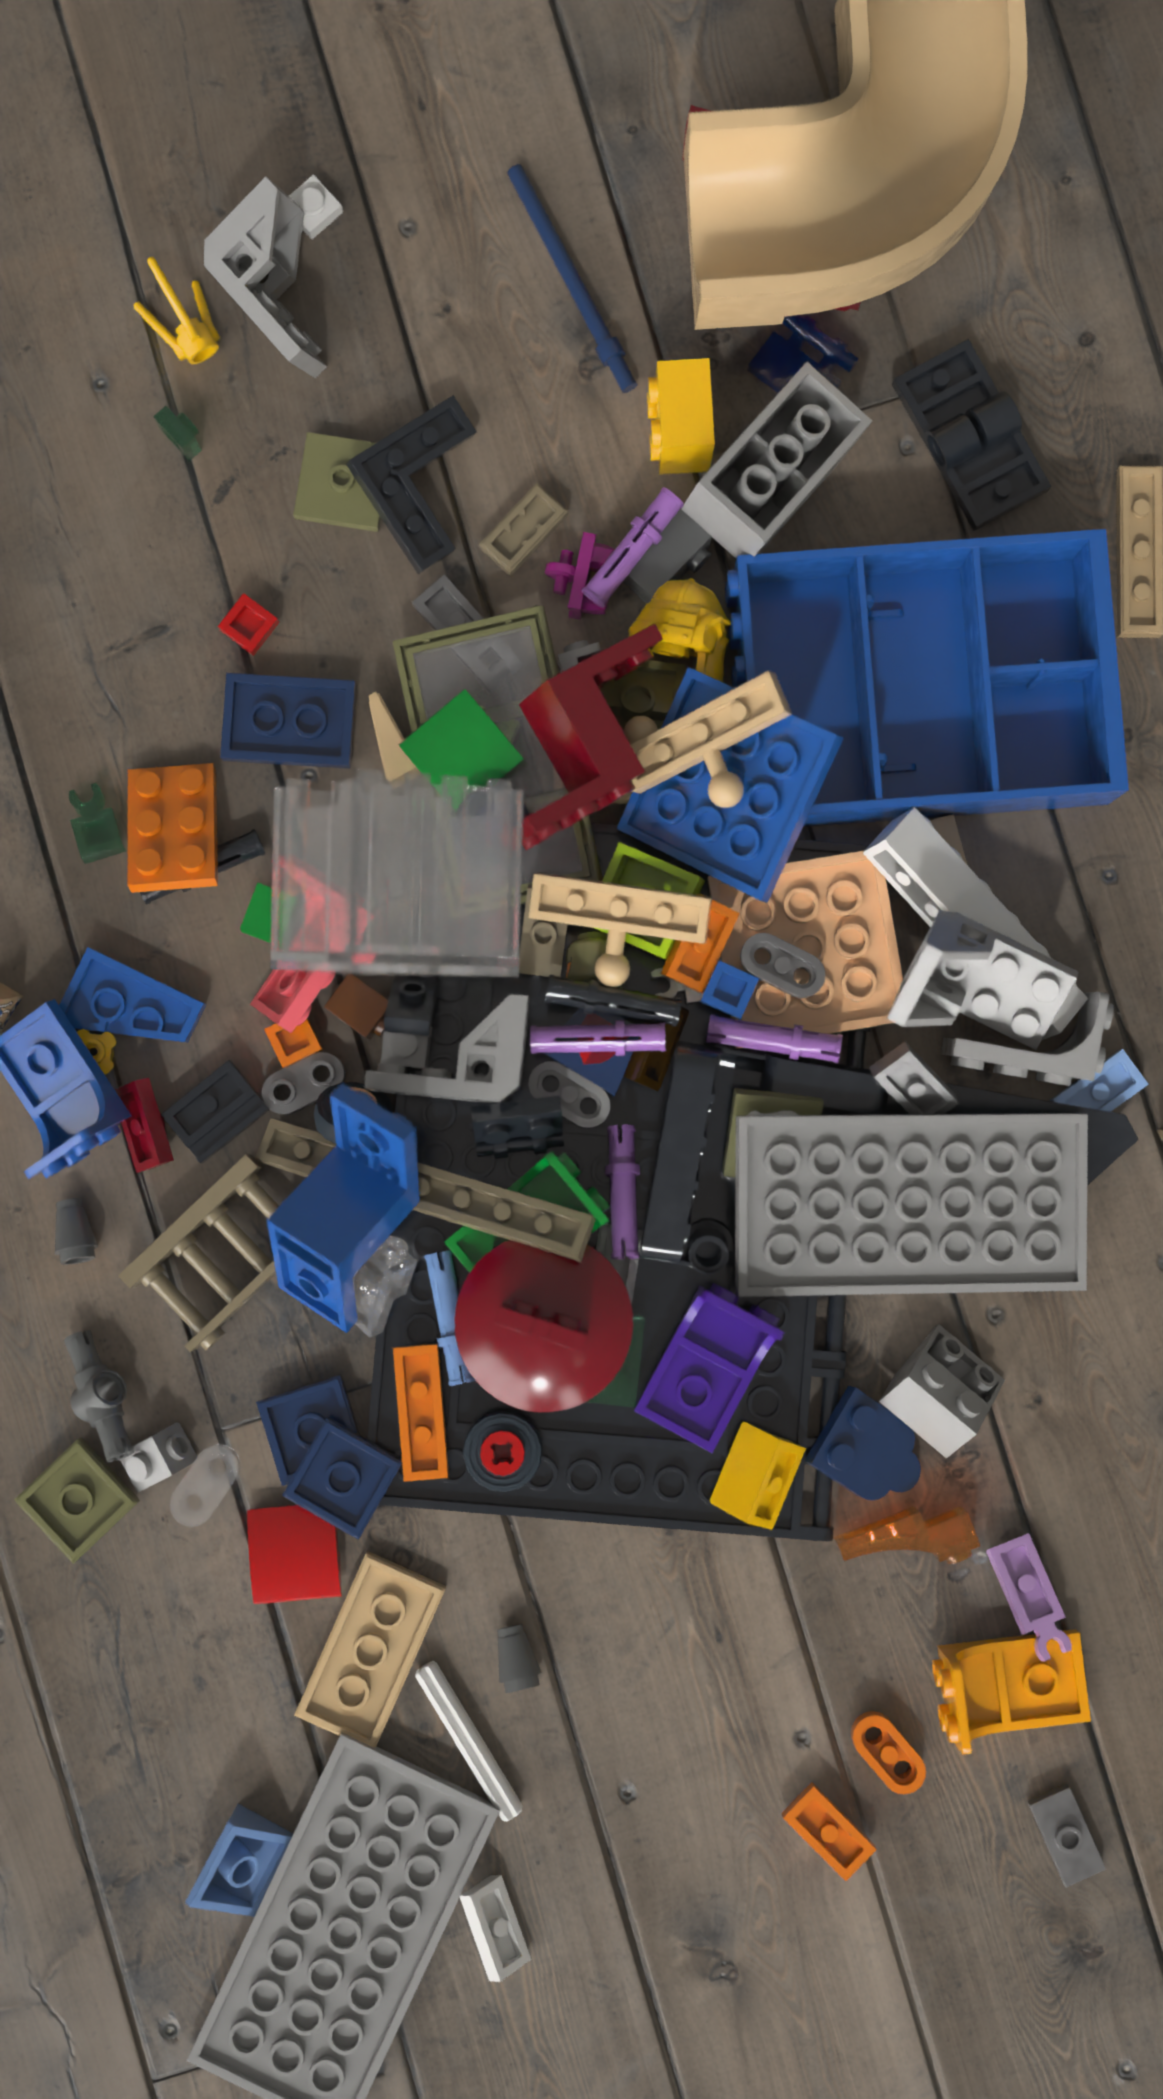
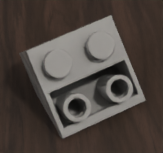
M938 1324L897 1371L879 1402L940 1454L948 1458L977 1435L1005 1380L956 1337Z

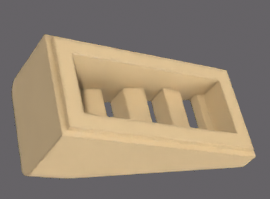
M374 692L368 695L370 711L385 777L390 787L394 789L420 775V771L399 747L398 744L404 740V737L380 693Z

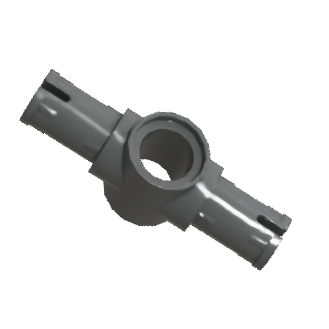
M85 1330L83 1333L80 1331L66 1337L64 1343L77 1373L74 1376L77 1388L72 1393L70 1400L75 1415L83 1421L90 1422L91 1427H96L107 1462L118 1461L132 1455L134 1448L128 1438L122 1419L124 1411L121 1403L127 1396V1386L123 1377L117 1372L108 1369L107 1365L102 1364L94 1345L91 1330Z

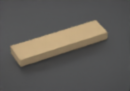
M1119 466L1116 470L1117 637L1160 638L1163 635V466Z

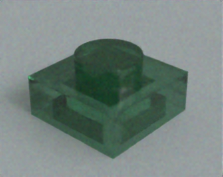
M165 406L153 416L160 430L188 461H191L202 451L195 438L199 431L183 412L176 417Z

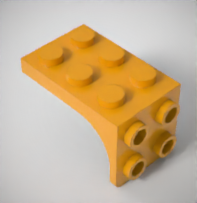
M1076 1629L1063 1631L1069 1637L1072 1646L1071 1651L1062 1653L1056 1640L1049 1639L1046 1643V1649L1051 1659L1041 1661L1035 1653V1634L938 1645L939 1659L932 1660V1669L936 1687H941L944 1697V1704H938V1717L942 1732L946 1731L949 1743L954 1742L961 1754L971 1753L970 1741L984 1735L1091 1722L1080 1632Z

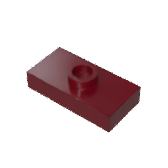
M149 1077L135 1080L115 1089L132 1115L121 1124L136 1173L148 1171L174 1161L165 1132L164 1118L159 1112Z

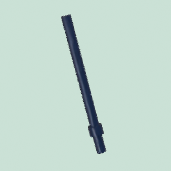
M521 164L512 166L507 171V175L598 345L595 349L603 366H609L622 393L632 391L637 387V382L623 358L626 352L618 337H612L524 168Z

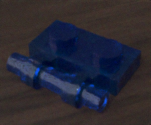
M801 315L784 316L782 322L785 327L794 332L789 340H785L773 331L751 360L747 371L779 393L804 364L808 362L839 389L842 380L833 375L831 370L837 364L850 373L856 366L859 358L847 350L848 344L837 337L833 340L816 327L817 322L808 315L804 318ZM805 342L824 354L819 363L800 350Z

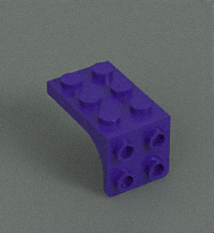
M715 1283L712 1284L710 1289L699 1286L634 1408V1411L710 1453H713L766 1353L777 1339L781 1340L785 1333L776 1326L780 1319L754 1304L747 1311L736 1305L740 1297Z

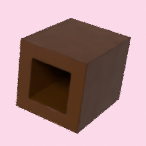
M349 972L324 1008L368 1040H371L374 1034L379 1037L384 1034V1016L388 1000Z

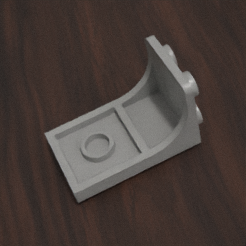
M1084 993L1088 1000L1079 1010L1077 1023L1072 1034L1063 1044L1048 1052L1037 1053L959 1038H943L940 1054L952 1056L950 1065L983 1070L984 1063L994 1064L993 1073L1027 1078L1028 1070L1037 1072L1035 1080L1070 1086L1072 1078L1094 1081L1095 1073H1101L1104 1066L1106 1050L1105 1047H1100L1103 1029L1108 1030L1111 1025L1114 1006L1108 1003V993Z

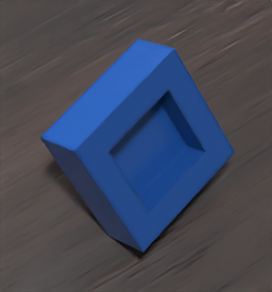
M719 960L700 1002L740 1020L759 978Z

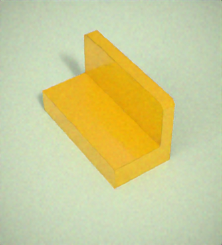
M741 1423L710 1498V1503L745 1523L773 1530L806 1448L793 1441L774 1436L752 1424Z

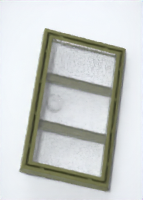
M535 605L531 608L392 641L411 732L415 731L465 688L524 758L493 786L514 792L524 801L530 814L568 794L567 789L518 705L546 680L559 674L544 606ZM420 772L451 919L455 920L526 904L528 885H533V876L537 872L595 881L603 880L589 815L569 828L553 834L527 851L523 849L516 858L505 864L485 865L471 860L460 850L453 837L452 820L455 812ZM494 808L482 811L475 822L478 836L488 843L500 841V835L509 828L505 814Z

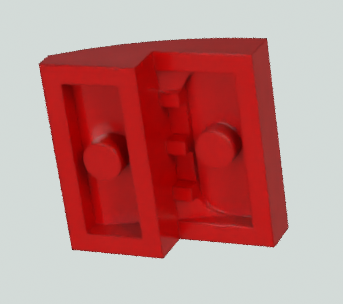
M299 1505L247 1510L249 1564L254 1604L342 1597L341 1559L338 1550L337 1527Z

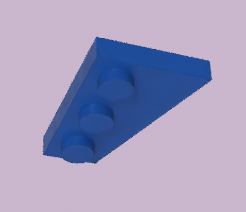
M87 947L59 1004L73 1028L185 1043L189 1042L207 1005Z

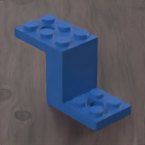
M341 1083L330 1095L336 1146L267 1219L278 1287L347 1333L358 1321L353 1276L415 1208L420 1199L415 1128L404 1116L398 1113L391 1114L378 1106L367 1093L363 1091L356 1092Z

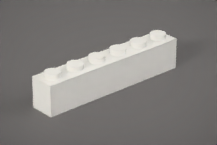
M915 807L893 819L863 852L869 861L930 927L939 911L957 912L1050 957L1046 948L1027 932L1020 924L1018 917L1008 911L991 892L989 885L979 879L963 861L960 853L950 847L934 829L931 821L921 815ZM1076 982L1043 1039L1061 1033L1088 1000L1085 994L1077 987Z

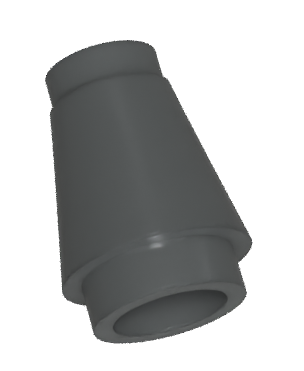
M72 1198L57 1202L54 1254L59 1255L60 1264L71 1265L95 1259L94 1249L98 1248V1244L83 1207L82 1199Z
M518 1624L498 1629L499 1683L504 1682L505 1692L510 1693L540 1685L538 1674L542 1673L524 1632L523 1625Z

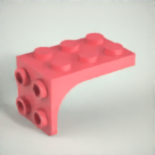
M293 854L290 855L288 860L275 855L271 862L293 877L301 887L306 904L305 918L298 934L250 1003V1005L290 1033L293 1032L296 1026L301 1025L307 1019L311 1012V1003L320 990L326 988L332 982L336 974V966L344 954L350 952L357 945L361 936L360 931L370 915L358 908L362 901L359 897L344 887L336 885L327 879L328 876Z

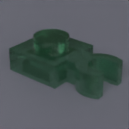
M97 783L91 784L93 798L89 802H80L76 791H69L70 803L75 811L82 815L70 820L84 864L126 852L115 812L112 807L103 809L105 797Z

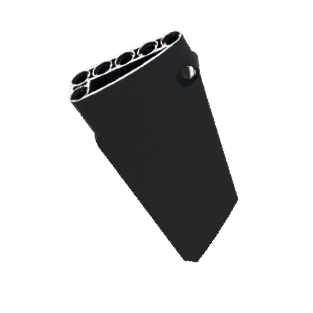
M677 1040L639 1258L693 1267L696 1271L705 1275L718 1273L725 1266H735L736 1177L724 1176L722 1172L734 1088L822 1098L824 1101L822 1115H905L909 1113L873 1077L870 1069L798 1057V1060L789 1059V1055L779 1053H767L764 1056ZM945 1083L955 1093L959 1101L958 1105L945 1114H1088L1087 1186L1139 1140L1125 1114ZM711 1241L720 1247V1252L716 1257L705 1259L697 1254L696 1249L701 1243Z

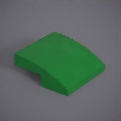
M465 688L398 744L454 812L457 805L467 794L480 787L493 786L524 759Z

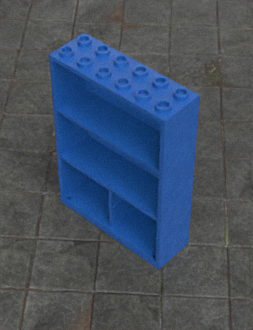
M1106 529L756 554L755 557L751 554L737 555L734 570H728V582H725L726 608L734 607V613H731V626L728 627L729 649L737 650V656L734 657V666L731 667L732 687L737 688L765 672L771 671L776 674L793 715L843 737V741L803 827L892 821L914 807L921 815L927 818H934L952 814L954 816L1109 805L1129 790Z

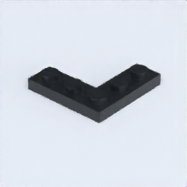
M454 395L353 457L346 464L418 575L456 550L410 479L411 475L472 438L477 433Z

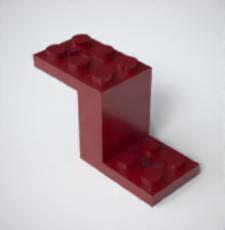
M655 623L546 680L518 704L567 789L568 794L528 815L501 834L500 838L508 851L520 844L527 851L560 830L563 831L576 824L594 811H599L636 788L632 780L646 771L600 689L603 688V684L612 679L616 682L638 669L637 666L654 656L650 649L663 640Z

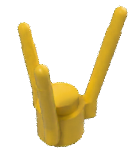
M149 257L147 263L181 322L176 328L177 339L140 302L134 303L135 310L173 348L180 361L187 358L190 364H198L207 360L219 349L216 341L220 339V336L213 326L199 281L193 280L191 285L203 323H200L198 318H189L156 259Z

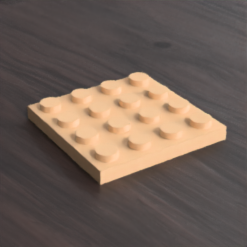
M864 851L786 863L768 903L762 902L712 876H708L707 881L712 900L740 913L722 951V962L746 972L740 961V953L744 943L755 934L769 933L814 955L822 962L825 969L823 986L817 993L808 998L793 997L758 980L740 1020L794 1028V1024L803 1025V1030L826 1034L895 1023L887 1019L903 980L887 883L886 878L863 854ZM758 949L754 953V959L757 963L764 965L769 963L770 954L765 949ZM797 969L794 972V980L798 984H806L809 981V973L805 969Z

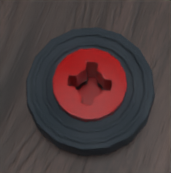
M497 1411L484 1415L472 1425L465 1438L463 1457L467 1471L477 1483L489 1490L507 1492L521 1488L534 1477L541 1464L543 1447L538 1431L528 1419L515 1412Z

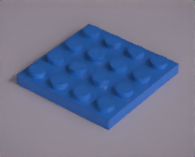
M688 667L661 728L736 688ZM791 714L721 751L728 772L736 774L744 786L743 796L736 805L723 808L711 801L708 794V785L712 778L705 761H702L641 794L632 792L616 829L762 902L768 903L843 741V737Z

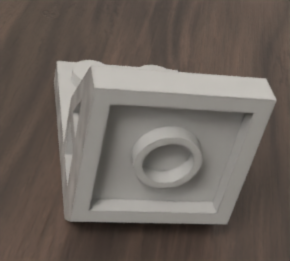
M265 176L205 239L204 266L290 363L316 378L327 367L317 356L322 349L305 331L301 332L292 323L294 317L277 300L296 280L304 211L290 196ZM269 273L266 282L260 284V281Z
M939 911L900 984L887 1019L903 1027L952 1025L958 1012L1036 1050L1077 980L1078 971L962 914Z
M510 994L460 1043L456 1079H451L452 1072H449V1070L423 1068L422 1076L408 1075V1068H405L403 1065L378 1063L377 1071L366 1070L364 1088L373 1092L491 1104L506 1102L522 1088L530 1010L529 997ZM480 1063L488 1064L489 1073L487 1075L475 1074L476 1066Z

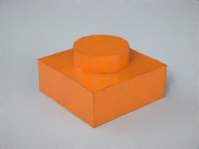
M308 1017L301 1025L296 1026L292 1033L276 1023L264 1029L282 1068H286L323 1050Z

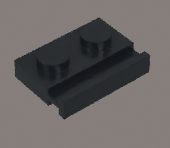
M228 1060L161 1115L186 1147L195 1155L198 1162L203 1164L270 1109L234 1063Z

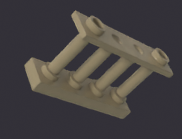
M245 1154L118 1275L129 1288L138 1287L140 1284H143L146 1288L151 1286L193 1330L196 1335L184 1346L189 1352L197 1350L200 1346L205 1351L211 1348L225 1334L220 1327L276 1275L274 1261H271L227 1214L229 1209L224 1205L238 1193L241 1197L246 1195L267 1218L279 1207L278 1203L259 1185L258 1182L261 1179L256 1174L263 1166L252 1154ZM204 1223L209 1227L214 1225L259 1273L241 1292L195 1244L197 1239L193 1234ZM173 1253L177 1257L182 1255L226 1301L227 1305L210 1322L163 1274L165 1268L161 1264Z

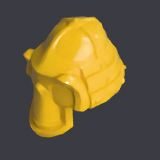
M693 578L667 581L657 589L651 601L646 604L636 620L633 621L628 630L629 637L655 623L663 640L652 648V652L678 659H689L690 656L697 657V671L723 682L725 652L729 643L726 635L731 622L726 617L719 600L712 590L698 584Z

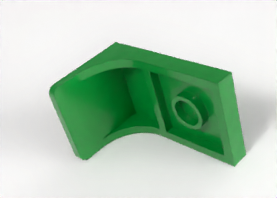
M550 1151L534 1167L506 1189L592 1215L595 1223L591 1234L609 1221L604 1212L610 1206L593 1186L588 1191L584 1190L575 1179L581 1171L565 1152L557 1157L553 1151ZM462 1226L444 1243L470 1273L484 1255L508 1239Z

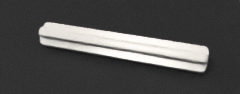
M431 1661L421 1666L416 1671V1679L492 1805L500 1810L498 1815L501 1820L506 1822L513 1819L522 1811V1803L437 1662Z

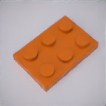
M213 763L128 769L127 885L131 893L218 886L216 769Z

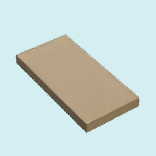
M367 1551L294 1716L338 1736L342 1732L376 1748L446 1586Z

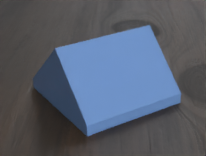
M237 1804L185 1901L186 1904L193 1908L255 1917L293 1833Z

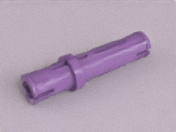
M663 487L660 490L661 492L641 517L635 516L630 523L632 525L631 530L612 554L609 555L586 587H583L581 590L584 595L599 607L604 608L605 603L630 574L652 544L658 545L663 538L660 534L677 512L682 509L684 505L682 500L667 488Z
M711 1014L706 1043H718L788 1054L789 1059L798 1060L800 1056L838 1063L842 1035L803 1030V1025L794 1024V1028L718 1017Z
M616 1020L615 1025L531 1026V1053L616 1051V1056H625L626 1051H665V1023L625 1025V1020ZM640 1036L641 1039L603 1040L602 1037ZM594 1037V1040L557 1041L556 1038Z
M612 1125L607 1127L609 1165L605 1166V1175L610 1177L611 1259L625 1260V1241L626 1257L628 1259H637L640 1257V1253L638 1252L636 1176L640 1175V1166L635 1164V1126L622 1125L621 1143V1130L618 1129V1125Z

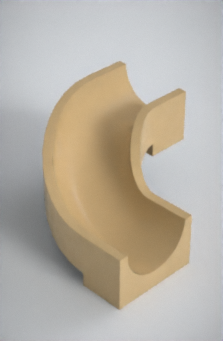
M837 0L835 6L839 90L841 95L826 102L810 105L689 113L683 154L695 330L782 324L784 316L818 313L853 305L881 295L911 280L935 264L957 244L981 212L1006 167L1017 139L1024 110L1027 84L1025 0Z

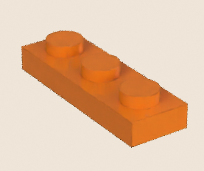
M438 1343L394 1347L393 1354L404 1482L448 1478L449 1468Z

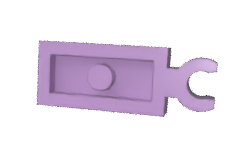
M1025 1534L986 1550L1021 1634H1026L1033 1630L1035 1632L1034 1650L1037 1657L1041 1661L1051 1659L1046 1649V1643L1049 1639H1054L1058 1642L1062 1653L1071 1651L1072 1646L1069 1637L1063 1631L1058 1630L1054 1623L1065 1618V1614L1030 1534Z

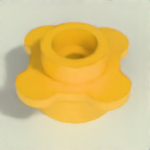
M85 1029L77 1031L89 1052L92 1048L97 1049V1054L93 1058L103 1073H110L114 1067L112 1059L114 1056L113 1048L117 1044L115 1036L109 1032L96 1035L91 1034Z

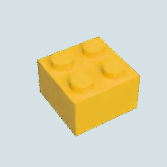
M709 358L657 361L656 377H648L647 414L648 419L656 418V420H651V434H649L650 460H658L659 475L708 472L711 468L715 446Z

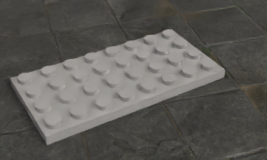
M1088 1114L736 1116L735 1294L742 1297L1087 1291Z
M341 1732L187 2061L264 2099H366L500 1810L493 1806L489 1800L377 1746L376 1748L371 1747Z

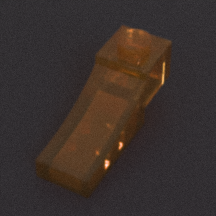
M912 1506L833 1537L839 1554L844 1561L875 1552L915 1550L932 1553L939 1562L947 1560L948 1564H954L968 1559L972 1556L971 1550L981 1546L969 1514L961 1506L927 1520H923L920 1511L915 1506Z

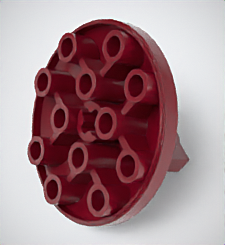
M507 1240L489 1251L473 1267L463 1283L456 1304V1342L463 1362L470 1374L482 1388L496 1399L526 1411H561L578 1406L595 1397L619 1372L628 1354L632 1339L633 1312L624 1281L612 1263L589 1244H587L582 1260L579 1262L522 1243Z

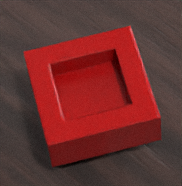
M243 593L217 627L254 656L280 622L278 618Z

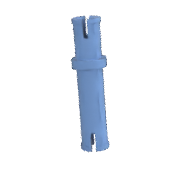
M448 1250L438 1254L424 1255V1259L427 1264L441 1338H437L438 1347H443L449 1378L448 1383L449 1386L462 1384L459 1366L461 1367L463 1382L468 1383L476 1380L464 1364L456 1342L455 1310L459 1292L452 1260V1251ZM438 1254H439V1258H440V1263H441V1268H442V1270H440V1265H439V1260H438Z

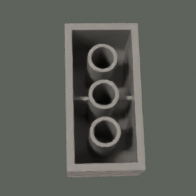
M806 362L702 477L681 510L735 558H737V555L750 554L755 557L756 554L762 552L835 469L872 423V420L813 366Z

